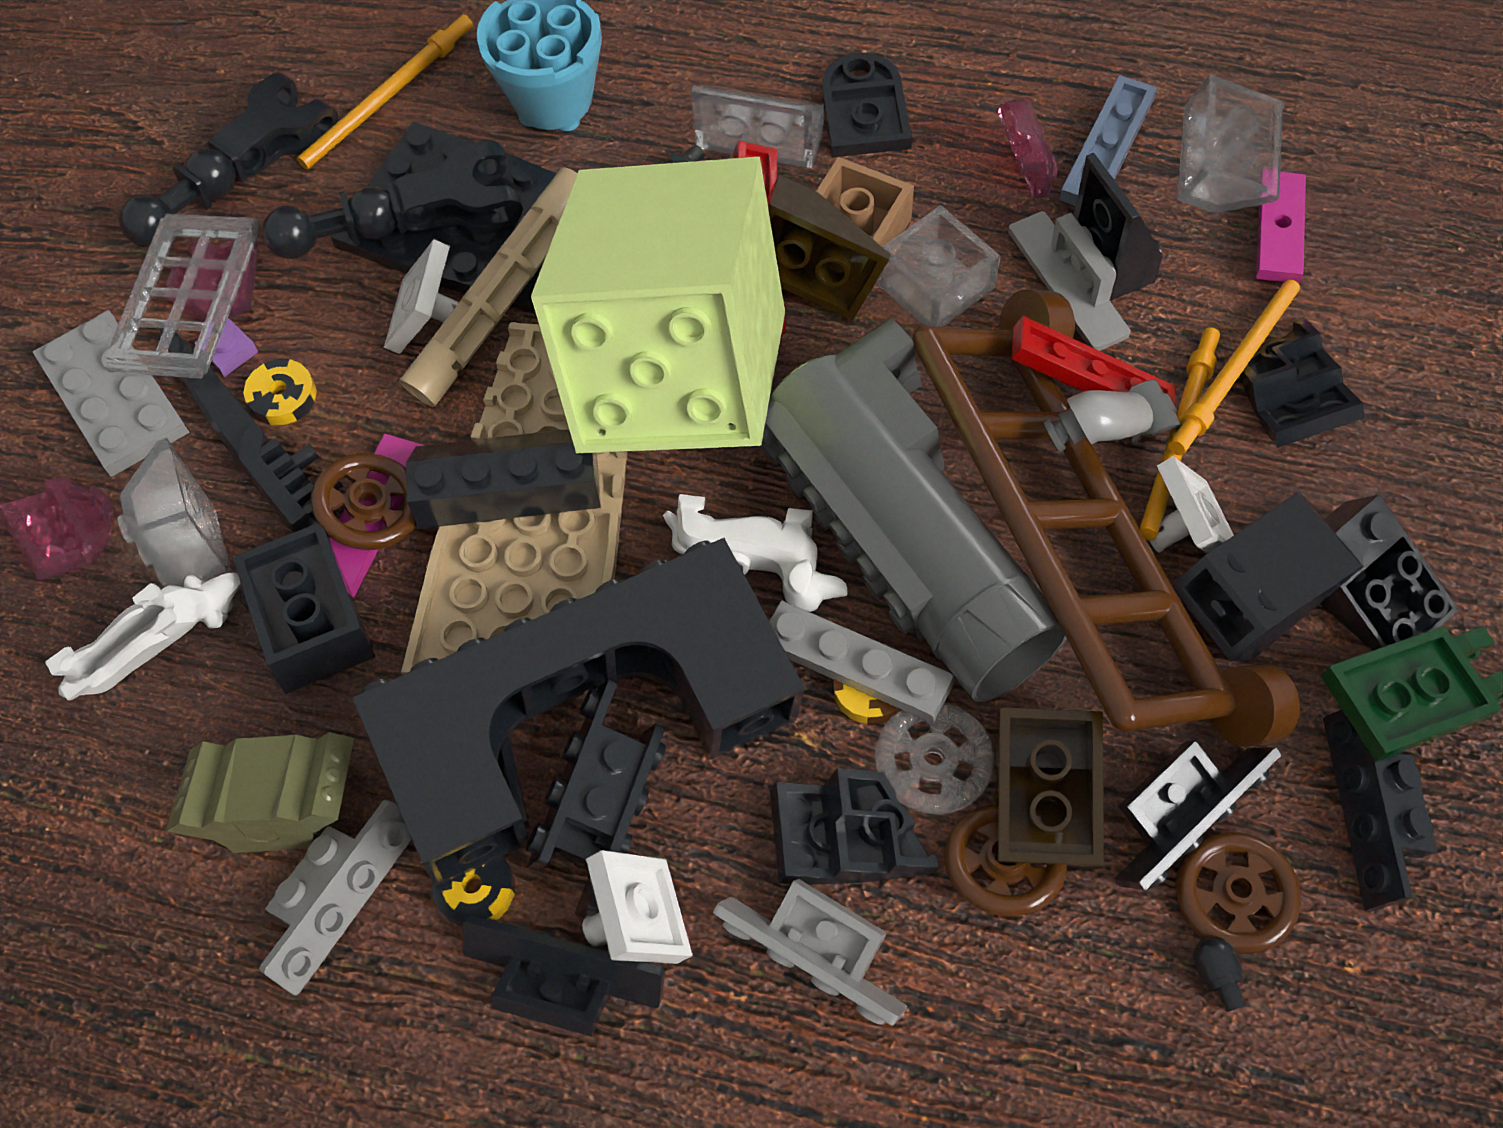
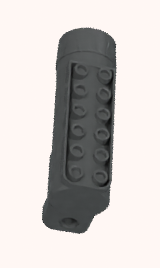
M889 318L837 355L820 356L802 364L775 387L770 394L761 447L774 466L779 463L787 473L785 478L799 498L805 495L812 506L810 510H813V516L824 531H827L829 528L838 540L835 542L836 546L850 565L855 562L858 564L864 574L862 579L877 600L882 596L884 597L891 609L888 613L898 629L904 635L911 631L920 644L926 640L935 657L945 663L974 702L989 701L1007 693L1035 674L1059 651L1067 638L1045 596L1037 588L1035 579L1028 575L1014 560L942 472L945 469L938 429L910 396V393L922 386L920 372L917 370L914 357L916 355L914 343L894 319Z

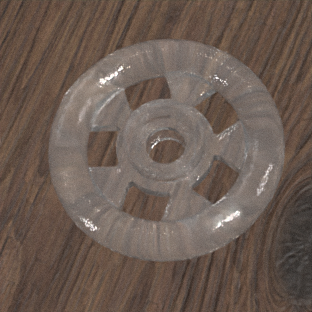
M944 703L934 723L904 710H900L890 718L878 737L875 748V763L877 771L884 772L896 791L898 802L921 813L946 814L968 806L982 794L992 775L994 754L989 736L979 721L962 708ZM926 722L931 733L922 735L914 741L907 729L918 723ZM952 726L960 730L968 739L960 747H956L955 743L944 735ZM909 752L912 770L898 772L895 764V753ZM930 753H936L942 757L943 762L939 765H930L926 762L925 756ZM960 760L973 766L971 774L965 782L952 777ZM919 780L941 782L940 794H929L919 791Z

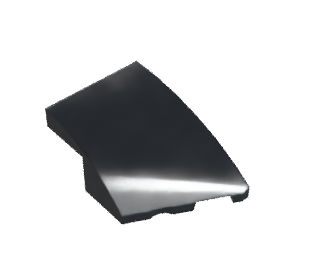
M1305 317L1295 320L1293 322V331L1282 339L1271 337L1264 342L1239 376L1259 421L1277 448L1365 418L1363 402L1343 383L1342 368L1323 349L1321 333Z
M837 768L824 785L776 782L770 790L779 884H792L797 879L802 880L806 884L874 882L930 874L940 868L935 854L929 856L914 833L913 827L915 822L907 809L898 802L896 791L884 772Z

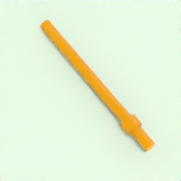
M463 14L445 30L439 29L427 40L428 45L302 152L297 157L300 165L309 170L438 57L444 58L455 48L454 43L473 27L471 19Z
M1288 279L1284 281L1200 401L1190 405L1180 421L1182 426L1168 444L1169 450L1173 454L1184 455L1195 438L1203 435L1214 421V411L1300 290V286L1295 280Z
M1215 328L1203 330L1197 350L1193 351L1190 355L1186 368L1189 376L1176 413L1179 421H1181L1182 416L1190 405L1200 401L1205 382L1213 375L1217 362L1214 354L1220 338V332ZM1179 429L1171 430L1161 463L1172 456L1181 461L1183 455L1173 454L1168 447V444ZM1159 470L1139 528L1146 540L1157 538L1170 497V492Z

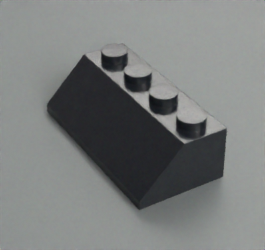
M569 429L416 446L406 461L407 504L419 529L601 508L597 452L576 453Z

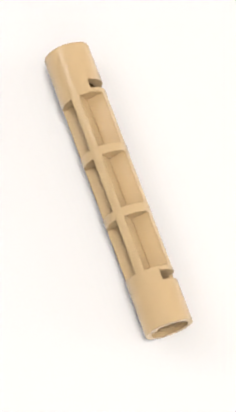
M565 167L558 171L442 326L399 380L400 384L417 399L431 407L437 405L458 377L457 372L465 368L466 364L542 265L578 173Z

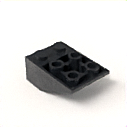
M1297 492L1206 554L1180 577L1172 587L1230 662L1253 660L1362 569L1364 565L1300 492Z
M1380 494L1345 501L1324 519L1364 567L1322 601L1320 605L1372 651L1437 629L1459 610Z

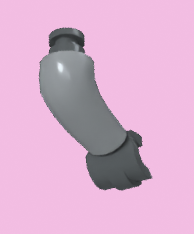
M1148 380L1135 385L1129 392L1084 391L1067 399L1070 408L1058 414L1060 420L1052 423L1048 419L1043 422L1059 452L1066 449L1064 444L1070 440L1076 444L1088 438L1091 445L1098 441H1113L1130 437L1133 444L1142 440V435L1177 430L1182 426L1176 415L1177 409L1170 396L1163 392L1156 380Z

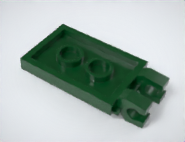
M1442 626L1331 665L1320 675L1376 762L1492 718L1502 709L1498 702L1503 701V671L1481 679L1470 661L1482 655L1479 650L1489 648L1495 643L1484 626L1464 632L1454 638L1446 627Z

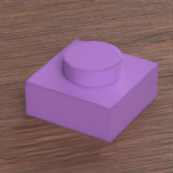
M229 318L194 343L199 352L224 377L258 353L253 341Z

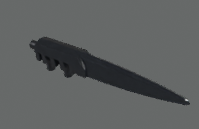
M162 320L159 323V331L180 375L207 421L239 466L292 533L317 524L311 507V493L314 485L302 470L318 459V454L308 443L292 456H289L275 438L270 441L204 361ZM338 481L333 488L339 490L343 485Z

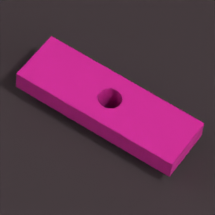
M1263 170L1260 178L1256 279L1281 282L1292 279L1298 284L1302 279L1304 270L1306 174Z

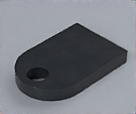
M871 53L848 54L831 63L823 75L822 98L832 157L911 149V129L901 77L897 68L889 60ZM855 70H863L868 74L854 76L850 73Z

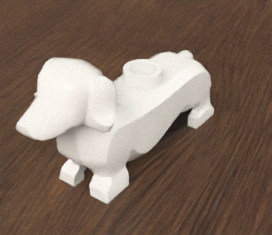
M680 494L677 515L670 511H666L663 514L666 523L672 529V546L675 551L684 555L689 547L698 542L707 540L712 543L725 538L743 573L746 574L748 570L777 573L783 582V594L786 602L807 612H812L818 608L823 600L844 597L848 594L847 585L842 579L816 572L818 550L816 544L811 539L812 528H810L812 526L813 510L788 508L784 523L767 516L714 519L711 516L698 513V511L704 509L705 497Z
M233 572L225 573L208 581L200 580L194 575H188L184 580V587L171 584L162 590L150 583L132 598L135 604L119 614L94 642L76 651H73L71 647H65L45 662L52 675L65 676L58 687L59 695L66 697L67 700H73L79 695L98 694L108 691L133 670L149 661L191 630L197 622H204L209 629L221 627L234 606L233 597L241 585L238 574Z

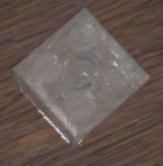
M941 205L883 246L891 256L876 283L924 326L944 327L996 288L1000 255Z

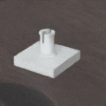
M433 239L403 278L384 348L400 354L430 317L444 323L459 302L437 293L450 246Z
M1174 456L1157 465L1178 508L1163 517L1157 538L1149 540L1158 553L1191 535L1197 547L1209 553L1234 536L1205 479Z
M602 850L586 859L599 912L586 916L583 920V932L590 944L595 947H602L607 943L611 960L677 964L693 956L666 859Z

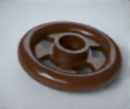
M371 453L348 455L329 464L315 481L311 493V507L317 523L325 529L326 534L340 544L360 550L383 549L405 539L417 525L407 504L406 467L389 457ZM370 471L389 477L386 485L375 479L367 478ZM343 477L348 478L354 483L347 489L345 494L333 488ZM390 496L404 497V511L390 510ZM363 500H370L374 502L375 505L365 506L360 504V502ZM341 506H344L346 512L353 518L344 524L333 513L334 510ZM384 520L385 529L367 532L365 523Z
M996 805L980 807L963 816L954 825L946 840L944 861L951 883L966 901L987 913L1007 917L1034 913L1048 905L1057 896L1064 884L1067 865L1047 864L1046 867L1033 868L1031 863H1013L1012 866H1005L996 861L998 859ZM974 834L988 840L983 845L980 854L966 847L969 839ZM977 868H981L983 873L994 882L984 888L970 874ZM1026 879L1031 890L1023 894L1012 895L1008 885L1016 884Z
M1223 832L1208 836L1203 839L1196 849L1184 855L1177 870L1175 889L1180 911L1191 929L1202 939L1208 936L1222 937L1233 946L1236 953L1252 954L1275 947L1291 933L1296 925L1301 909V890L1297 876L1287 859L1275 847L1258 837L1240 832ZM1225 853L1245 854L1247 867L1238 865L1227 867L1225 864ZM1201 869L1216 874L1212 882L1211 892L1196 887ZM1271 872L1279 892L1270 895L1265 894L1264 884L1258 875ZM1240 883L1244 885L1248 891V896L1246 898L1236 896L1232 892L1231 884ZM1214 905H1217L1225 914L1233 917L1234 920L1227 929L1215 923L1207 915ZM1262 907L1270 915L1272 921L1262 929L1256 930L1247 917L1254 915Z

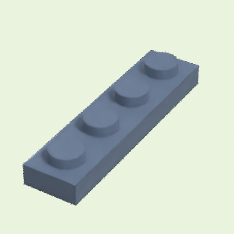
M1118 76L1061 189L1060 201L1076 206L1086 155L1093 152L1115 180L1155 99L1157 87L1124 76Z

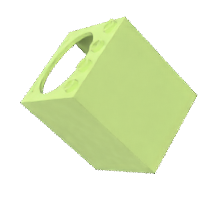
M760 156L579 170L531 294L576 453L761 446L785 317V308Z

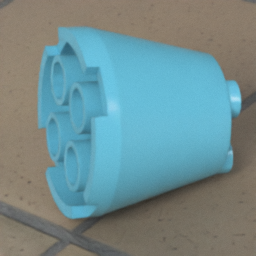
M507 0L502 4L497 1L493 2L479 21L477 41L484 64L516 111L520 123L525 126L546 130H574L578 127L580 119L587 113L592 101L602 43L598 13L595 14L592 8L582 0Z

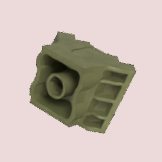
M329 732L318 739L296 734L234 739L225 746L202 741L190 749L165 832L210 839L227 847L232 853L309 848L310 844L323 833L327 825L338 820L354 738Z

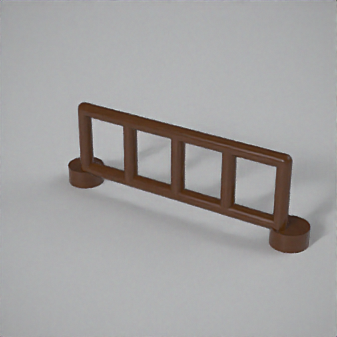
M1020 290L1014 293L1005 303L1000 316L999 330L922 326L916 329L912 335L914 349L1111 724L1119 731L1129 732L1211 719L1214 727L1225 740L1240 747L1274 743L1289 736L1296 727L1300 714L1299 695L1291 678L1280 668L1263 663L1232 667L1223 672L1220 671L1088 438L1076 444L1072 440L1064 444L1066 449L1063 452L1089 499L1027 500L996 440L1051 439L1043 422L1048 419L1052 423L1060 420L1058 414L1070 408L1055 379L1013 360L1041 412L980 411L950 356L1012 357L1013 327L1022 316L1073 338L1075 318L1069 301L1062 294L1054 291ZM1106 527L1141 592L1079 597L1044 530ZM1158 620L1196 690L1134 699L1095 626Z

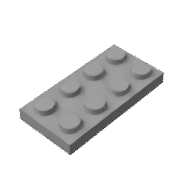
M110 310L33 351V354L99 461L111 477L189 433Z

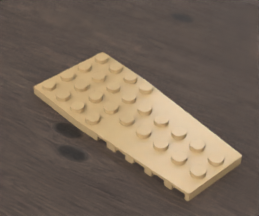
M510 323L508 327L510 336L504 352L500 351L496 361L498 371L492 387H487L483 399L485 408L480 423L475 422L471 440L569 429L540 326L538 324ZM628 451L597 452L601 508L439 527L423 582L401 670L402 675L409 673L410 669L420 661L428 658L442 659L456 653L458 648L469 640L475 638H485L486 640L504 632V629L510 623L518 619L531 618L533 620L549 613L551 608L557 603L568 598L582 599L595 593L596 589L603 583L615 579ZM588 691L575 699H584Z

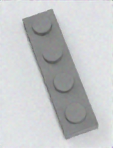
M780 602L769 621L791 661L931 723H934L954 685V675L787 602Z

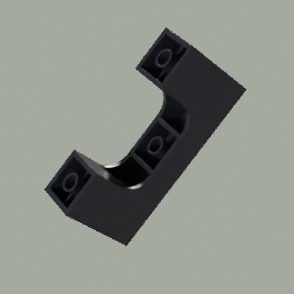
M725 538L712 543L707 540L698 542L689 547L684 555L668 562L664 559L651 562L640 571V574L624 581L622 579L609 580L600 585L595 593L579 600L576 598L565 599L554 605L549 613L533 620L531 618L518 619L510 623L504 629V632L486 640L485 638L469 640L462 644L456 653L439 660L438 658H428L420 661L410 669L409 673L393 680L383 678L371 682L363 688L362 693L352 697L422 864L435 887L527 845L528 836L523 818L498 765L501 746L508 734L520 723L584 695V692L590 688L597 689L608 678L615 681L628 676H647L659 680L670 687L678 696L710 760L797 720L805 688Z

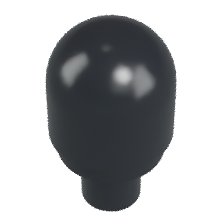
M1208 936L1200 940L1194 948L1193 961L1202 984L1207 986L1209 992L1217 990L1226 1013L1247 1006L1237 984L1244 980L1241 973L1244 970L1233 946L1226 939L1218 936Z

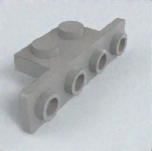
M1043 211L1009 225V235L1048 290L1062 294L1069 301L1074 313L1075 328L1088 346L1101 351L1129 338L1130 328L1110 302L1116 279L1115 267L1108 257H1103L1093 243L1090 231L1085 226H1081L1072 213L1057 218L1055 225L1046 212Z
M385 799L355 839L327 826L323 833L310 844L307 854L289 878L279 885L275 896L265 908L267 912L287 924L289 928L262 962L259 970L291 994L298 995L412 840L400 809L394 802Z
M797 879L792 882L772 921L733 897L719 902L715 907L713 913L724 920L723 927L731 934L745 940H749L752 937L768 947L766 953L776 962L791 968L796 965L811 974L812 983L822 991L834 996H838L841 993L857 1003V1011L868 1020L877 1024H884L886 1021L894 1025L904 1014L907 1005L863 978L887 932L802 880Z

